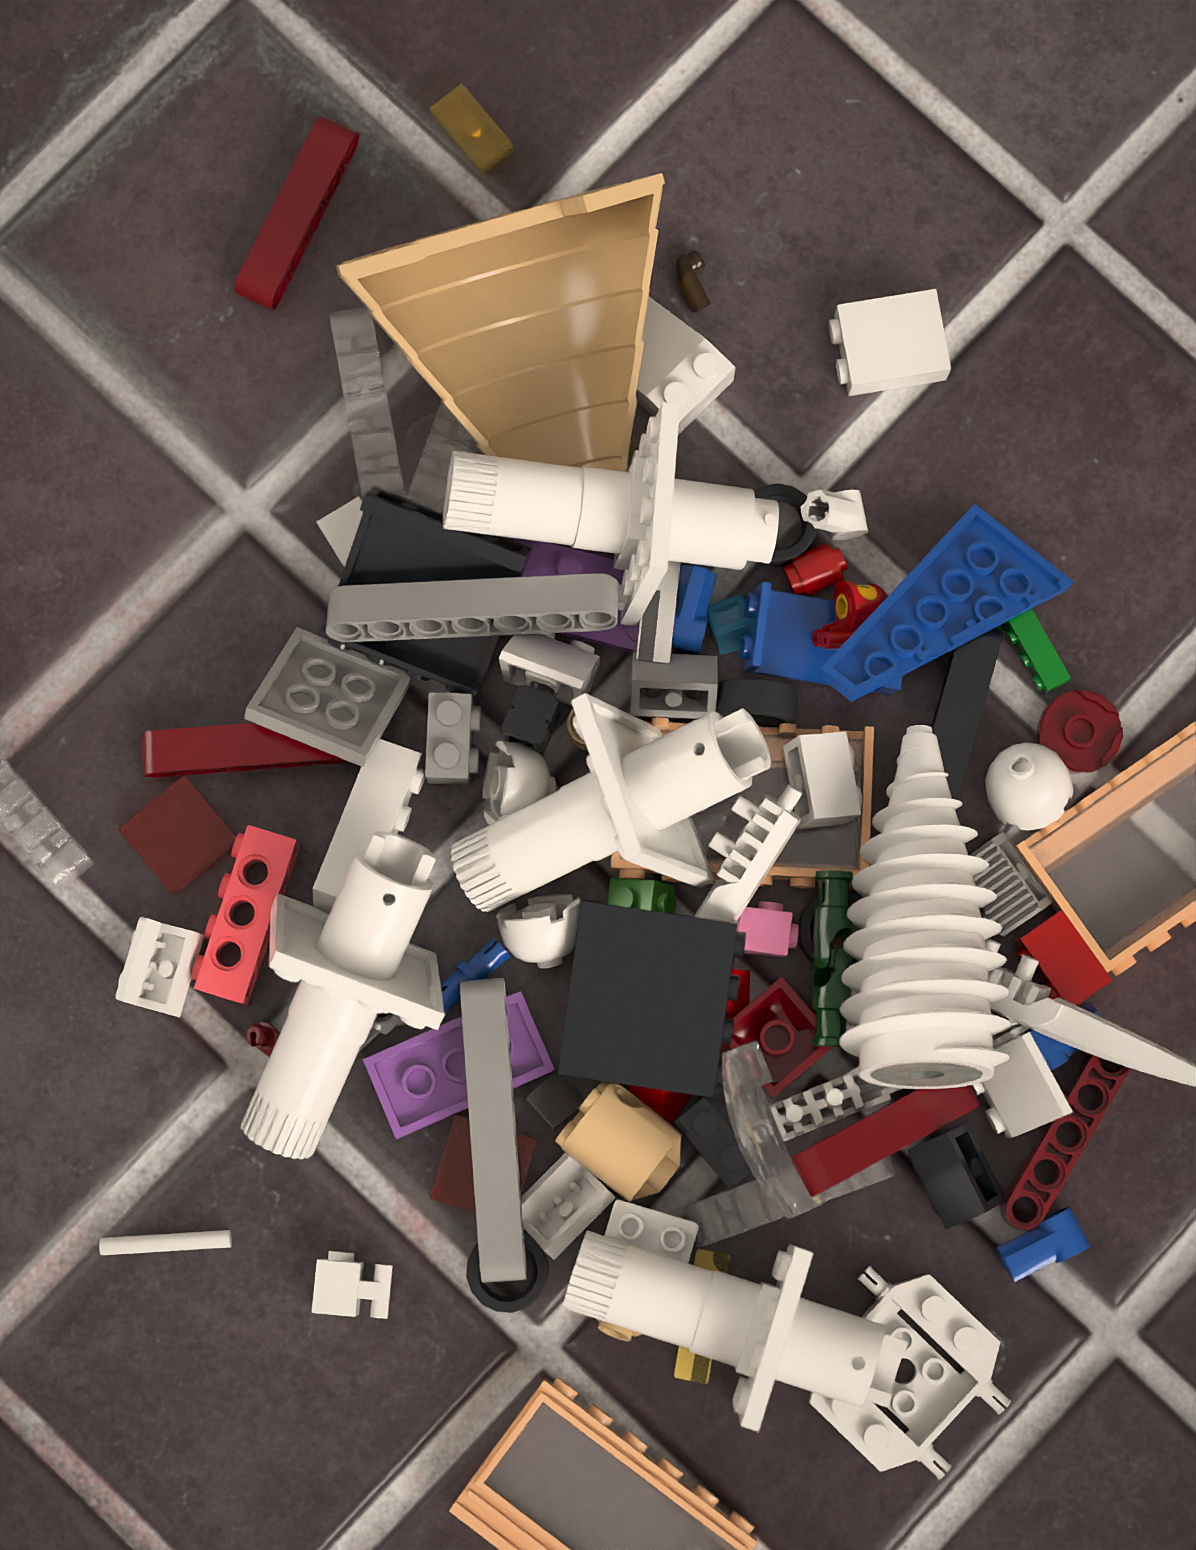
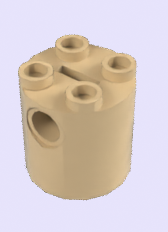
M602 1081L585 1099L579 1108V1113L566 1125L555 1142L561 1146V1150L629 1203L631 1200L660 1193L680 1166L681 1135L683 1133L619 1083Z

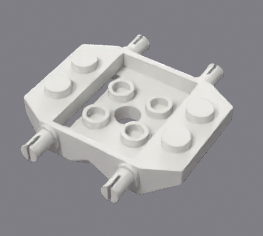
M868 1266L864 1272L876 1284L871 1282L863 1273L860 1274L857 1280H860L876 1296V1301L862 1318L885 1325L886 1335L908 1341L905 1355L902 1358L909 1359L913 1363L915 1369L914 1376L906 1383L894 1381L893 1395L888 1409L909 1430L904 1433L874 1403L866 1400L860 1408L811 1392L809 1403L880 1472L917 1460L918 1462L921 1461L938 1479H941L945 1474L933 1461H936L946 1472L949 1471L952 1465L948 1464L933 1449L931 1443L975 1396H980L998 1415L1005 1409L993 1399V1396L1006 1407L1011 1403V1400L992 1384L993 1381L991 1380L1000 1341L930 1274L891 1284L878 1275L871 1266ZM900 1309L964 1368L960 1374L897 1314Z

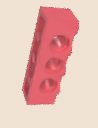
M247 825L245 834L238 833L231 853V857L236 858L232 873H225L218 891V897L223 899L218 915L212 914L206 926L204 938L209 939L205 955L199 954L192 969L191 979L196 980L194 989L249 1006L270 941L271 906L277 893L285 896L301 844L296 839L251 825ZM256 863L266 864L268 875L265 881L258 885L249 884L247 880L248 869ZM243 903L252 904L255 911L253 920L244 926L237 925L233 917L235 909ZM228 944H237L241 950L239 962L234 966L225 967L220 960L222 949Z

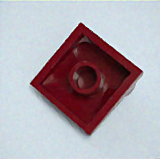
M783 977L779 978L732 1018L735 1019L731 1045L726 1044L772 1100L834 1048L812 1046V1039L816 1037V1015Z

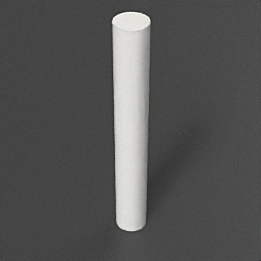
M230 1230L100 1238L99 1249L100 1255L228 1248L231 1247L232 1239Z

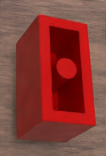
M1063 910L1058 911L1014 942L1019 948L1015 952L1019 962L1022 955L1030 956L1039 961L1035 972L1043 984L1051 988L1048 998H1062L1077 1006L1113 981Z

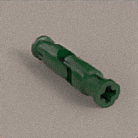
M823 870L816 871L815 879L819 881L818 907L814 908L812 1009L816 1010V1037L812 1039V1046L841 1047L839 1042L841 1036L846 1032L847 1019L841 1015L840 1008L852 994V990L843 984L841 976L844 970L851 966V955L845 952L843 946L845 940L853 934V923L847 918V911L849 909V881L853 880V872ZM831 943H833L835 949H831ZM830 969H834V973L832 976L830 974Z

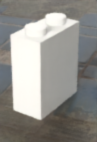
M936 289L837 305L834 319L829 320L831 342L833 345L839 344L842 358L836 360L839 384L847 385L848 396L947 380L951 365Z

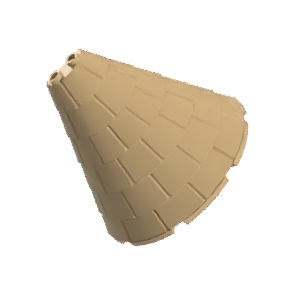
M662 173L638 178L628 183H618L533 206L530 209L495 216L422 237L411 243L408 242L385 248L335 265L340 279L370 310L369 314L406 355V360L442 399L441 403L477 442L476 446L484 455L578 468L587 466L627 472L628 453L638 399L636 398V391L644 349L642 334L658 237L656 224L663 190L662 186L665 184Z

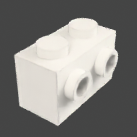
M846 731L799 735L783 746L789 783L803 793L794 806L795 813L801 819L797 826L798 829L844 825L861 815L862 793L855 782L853 771L855 756L852 746L848 744Z

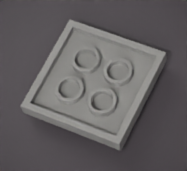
M297 627L246 707L244 719L364 767L407 692L412 677L407 675L405 670L395 666L376 664L370 661L367 655L353 649L341 650L333 647L328 643V639Z

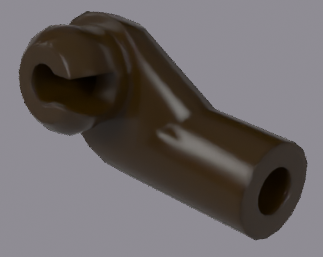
M695 250L689 252L686 256L682 254L676 261L678 286L692 313L711 304L696 276V273L703 271L706 265L701 254Z

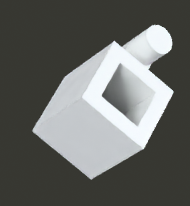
M329 1251L328 1259H317L312 1313L356 1317L359 1315L360 1300L370 1299L372 1300L370 1317L388 1318L393 1265L375 1264L374 1281L363 1280L364 1262L354 1261L355 1253Z

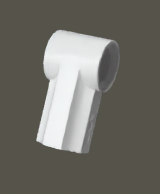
M822 489L808 493L805 503L800 506L803 521L810 522L814 528L830 531L831 540H848L868 533L859 490H845L836 493Z

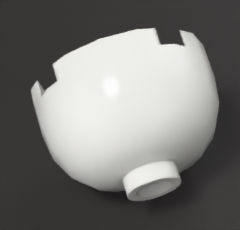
M497 741L495 745L500 748L499 753L490 752L484 773L482 794L483 799L491 798V811L483 810L488 824H493L555 793V778L550 776L548 765L542 755L532 747H527L520 743Z
M1021 743L1003 750L990 764L985 778L987 799L998 820L1004 824L1008 822L1009 824L1017 825L1020 830L1029 831L1044 828L1055 822L1065 812L1064 806L1068 803L1069 797L1071 799L1073 795L1072 780L1068 768L1056 752L1040 744Z
M572 894L537 896L529 898V906L517 911L514 903L498 912L496 917L504 945L516 958L524 962H537L538 968L555 967L563 963V956L570 954L575 949L581 909V899L579 897L573 901Z

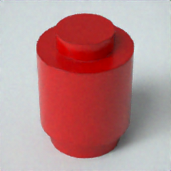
M827 542L792 559L791 563L782 567L793 594H805L806 596H811L835 585L840 580H844L842 572L848 570L839 547L831 549Z

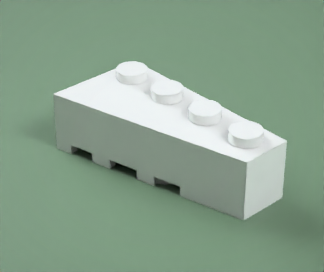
M379 739L366 764L360 769L313 886V907L331 912L356 853L367 850L375 832L385 831L397 834L398 831L404 832L412 810L411 807H408L412 793L419 794L425 779V770L421 769L422 753Z

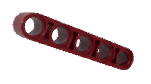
M322 115L316 120L237 276L234 286L235 294L272 311L277 308L355 154L360 139L359 132Z
M256 723L153 730L140 733L143 777L148 778L333 765L349 762Z
M1087 1053L1063 1094L1073 1112L1045 1125L1005 1194L1006 1201L1000 1205L1001 1216L1009 1226L1017 1229H1032L1042 1222L1130 1071L1129 1067L1118 1064L1117 1069L1110 1073L1101 1067L1098 1056ZM1085 1085L1092 1087L1097 1094L1096 1105L1090 1110L1084 1109L1078 1102V1092ZM1064 1122L1073 1126L1076 1132L1075 1141L1069 1147L1062 1146L1056 1138V1130ZM1043 1159L1049 1161L1054 1168L1053 1179L1045 1185L1039 1183L1034 1176L1036 1164ZM1020 1197L1027 1198L1033 1207L1031 1217L1024 1222L1018 1221L1012 1213L1013 1203Z
M971 1085L942 1089H915L790 1157L809 1196L813 1197L979 1107L981 1103Z

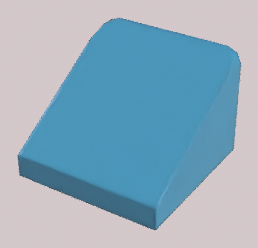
M742 593L711 604L708 607L706 615L709 618L708 625L721 655L739 650L742 635L748 633L749 618L744 617L745 599Z

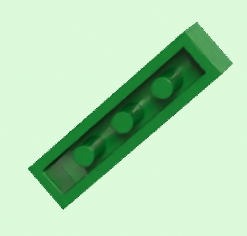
M1032 609L1004 623L1007 628L1005 634L1012 645L1016 644L1020 652L1018 654L1019 660L1025 668L1028 667L1033 675L1031 677L1032 683L1038 691L1041 690L1045 695L1066 684L1071 679Z

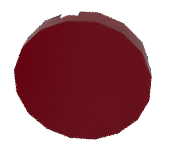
M1089 690L1069 691L1055 697L1043 710L1037 726L1038 744L1044 745L1056 752L1068 768L1069 773L1090 774L1105 767L1118 753L1123 740V726L1121 727L1120 715L1115 706L1101 694Z

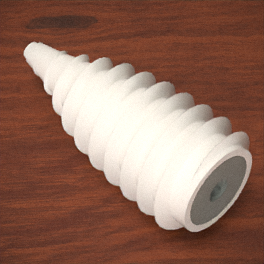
M914 725L906 729L907 734L902 737L900 756L897 758L898 767L895 780L886 790V794L890 798L888 807L876 813L872 820L874 828L881 834L869 839L860 848L862 859L871 866L859 871L852 880L854 890L865 898L851 905L847 911V918L852 921L854 926L861 930L853 933L845 940L843 949L859 962L844 970L841 979L843 984L858 994L848 998L841 1005L840 1012L845 1019L858 1026L845 1032L841 1036L839 1044L849 1054L859 1057V1076L869 1083L907 1089L955 1088L974 1085L991 1079L994 1076V1066L1009 1060L1007 1054L993 1049L992 1035L1010 1028L1012 1024L1004 1018L991 1014L990 1003L1006 997L1009 994V990L989 982L987 973L1005 964L1007 959L1003 955L986 950L984 940L1000 933L1003 928L997 922L981 918L979 911L980 907L995 901L997 894L991 890L975 886L973 876L986 870L989 867V863L982 858L969 856L964 843L977 837L978 832L974 829L960 826L955 810L961 807L963 803L952 799L946 780L949 774L944 772L937 736L932 733L930 726Z

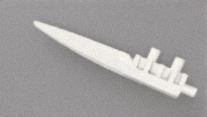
M788 784L778 800L765 793L759 806L739 795L731 810L749 822L740 832L736 842H733L719 832H716L708 846L726 858L721 862L716 872V875L721 879L715 881L707 897L696 912L695 917L730 922L738 920L801 821L799 816L792 811L803 794L799 789Z
M988 938L985 939L986 950L998 953L1001 944ZM1022 955L1015 974L1013 971L1001 967L987 972L989 982L1009 990V994L1006 997L990 1003L991 1011L1100 1058L1151 1075L1196 1087V1064L1069 1001L1062 998H1048L1051 988L1032 982L1038 960Z
M1006 1019L1012 1025L1010 1028L992 1035L993 1048L1030 1028L1013 1020ZM858 1066L841 1077L766 1106L765 1109L769 1117L753 1123L749 1127L755 1141L776 1133L779 1143H782L861 1110L891 1099L890 1093L903 1088L881 1086L864 1081L859 1076Z

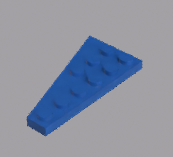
M974 504L821 667L818 676L849 701L853 702L1069 590L1074 581Z

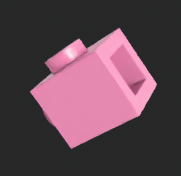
M759 901L757 908L746 907L738 918V921H740L739 931L746 932L744 953L786 958L788 949H796L799 924L791 923L792 912H784L783 904Z

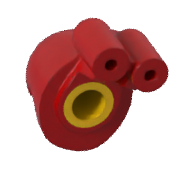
M850 580L838 581L834 590L835 622L823 625L822 629L813 631L812 643L814 647L839 649L888 597L884 589L872 583L856 585Z

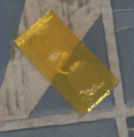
M460 84L430 108L434 119L481 175L514 151L513 143L463 84Z

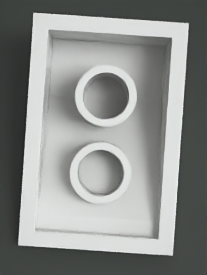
M649 297L642 334L644 349L636 398H638L637 402L653 417L657 416L663 402L680 404L679 435L733 382L735 366L706 338Z
M555 633L514 635L503 648L499 657L502 676L505 682L516 686L523 684L530 686L531 681L542 683L555 690L553 696L559 702L572 706L571 700L589 693L600 665V656L593 654L595 649L592 646L576 640H571L570 645L554 639Z
M1030 1032L1015 1036L994 1047V1050L1007 1054L1009 1060L994 1066V1076L991 1079L971 1085L976 1095L983 1093L990 1106V1109L986 1110L985 1113L991 1126L997 1134L1004 1132L1006 1138H1013L1073 1112Z

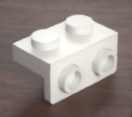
M140 917L131 938V947L124 970L119 977L116 999L180 1018L191 982L192 969L199 955L204 935Z
M564 1153L521 1197L523 1228L555 1260L616 1197L595 1175L567 1153Z
M618 1199L614 1202L604 1236L688 1263L698 1231V1224Z

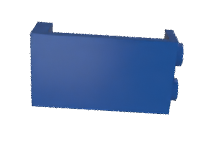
M769 582L759 584L753 589V593L749 592L747 594L744 605V617L749 618L748 633L742 635L739 645V659H744L743 672L831 686L818 674L821 667L838 649L814 647L812 633L816 629H822L823 625L835 622L834 601L772 591L771 583ZM902 676L870 693L891 695L901 690Z

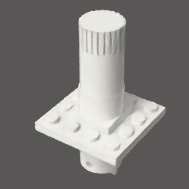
M663 402L657 416L649 418L647 432L641 435L639 450L634 451L632 464L628 466L627 472L587 466L578 468L453 451L446 485L443 529L571 545V548L615 553L613 568L624 570L618 594V610H621L620 624L637 626L668 569V561L742 570L746 561L770 563L777 539L779 507L775 500L755 498L753 489L675 479L680 404Z
M585 693L571 700L576 714L573 717V725L580 738L586 743L590 754L587 756V764L591 772L562 786L559 791L453 843L454 845L451 847V862L453 863L456 878L459 880L461 888L472 904H475L483 912H489L592 861H599L617 851L628 862L701 888L714 882V878L691 815L749 788L752 784V776L770 768L769 750L759 727L743 708L724 718L715 711L710 712L662 736L659 728Z
M375 832L367 850L356 853L330 913L277 893L270 915L269 967L275 969L274 971L278 976L292 982L300 981V984L288 1009V1017L241 1123V1129L244 1130L243 1133L250 1140H253L258 1146L260 1145L264 1149L272 1151V1153L293 1159H303L304 1157L307 1159L313 1155L361 1045L365 1043L378 1013L388 1014V1012L399 1015L404 1023L419 1029L428 1026L438 1030L445 1014L436 953L409 943L434 887L428 876L436 861V857L431 851L417 842L390 832Z
M586 1231L562 1307L690 1349L689 1352L735 1366L736 1372L747 1375L748 1379L739 1377L732 1400L734 1412L738 1413L741 1426L758 1432L774 1380L860 1408L865 1400L889 1408L898 1367L908 1345V1341L886 1335V1326L800 1298L813 1252L792 1244L788 1245L787 1252L778 1250L771 1273L778 1280L776 1286L762 1281L760 1284L717 1270L713 1272Z

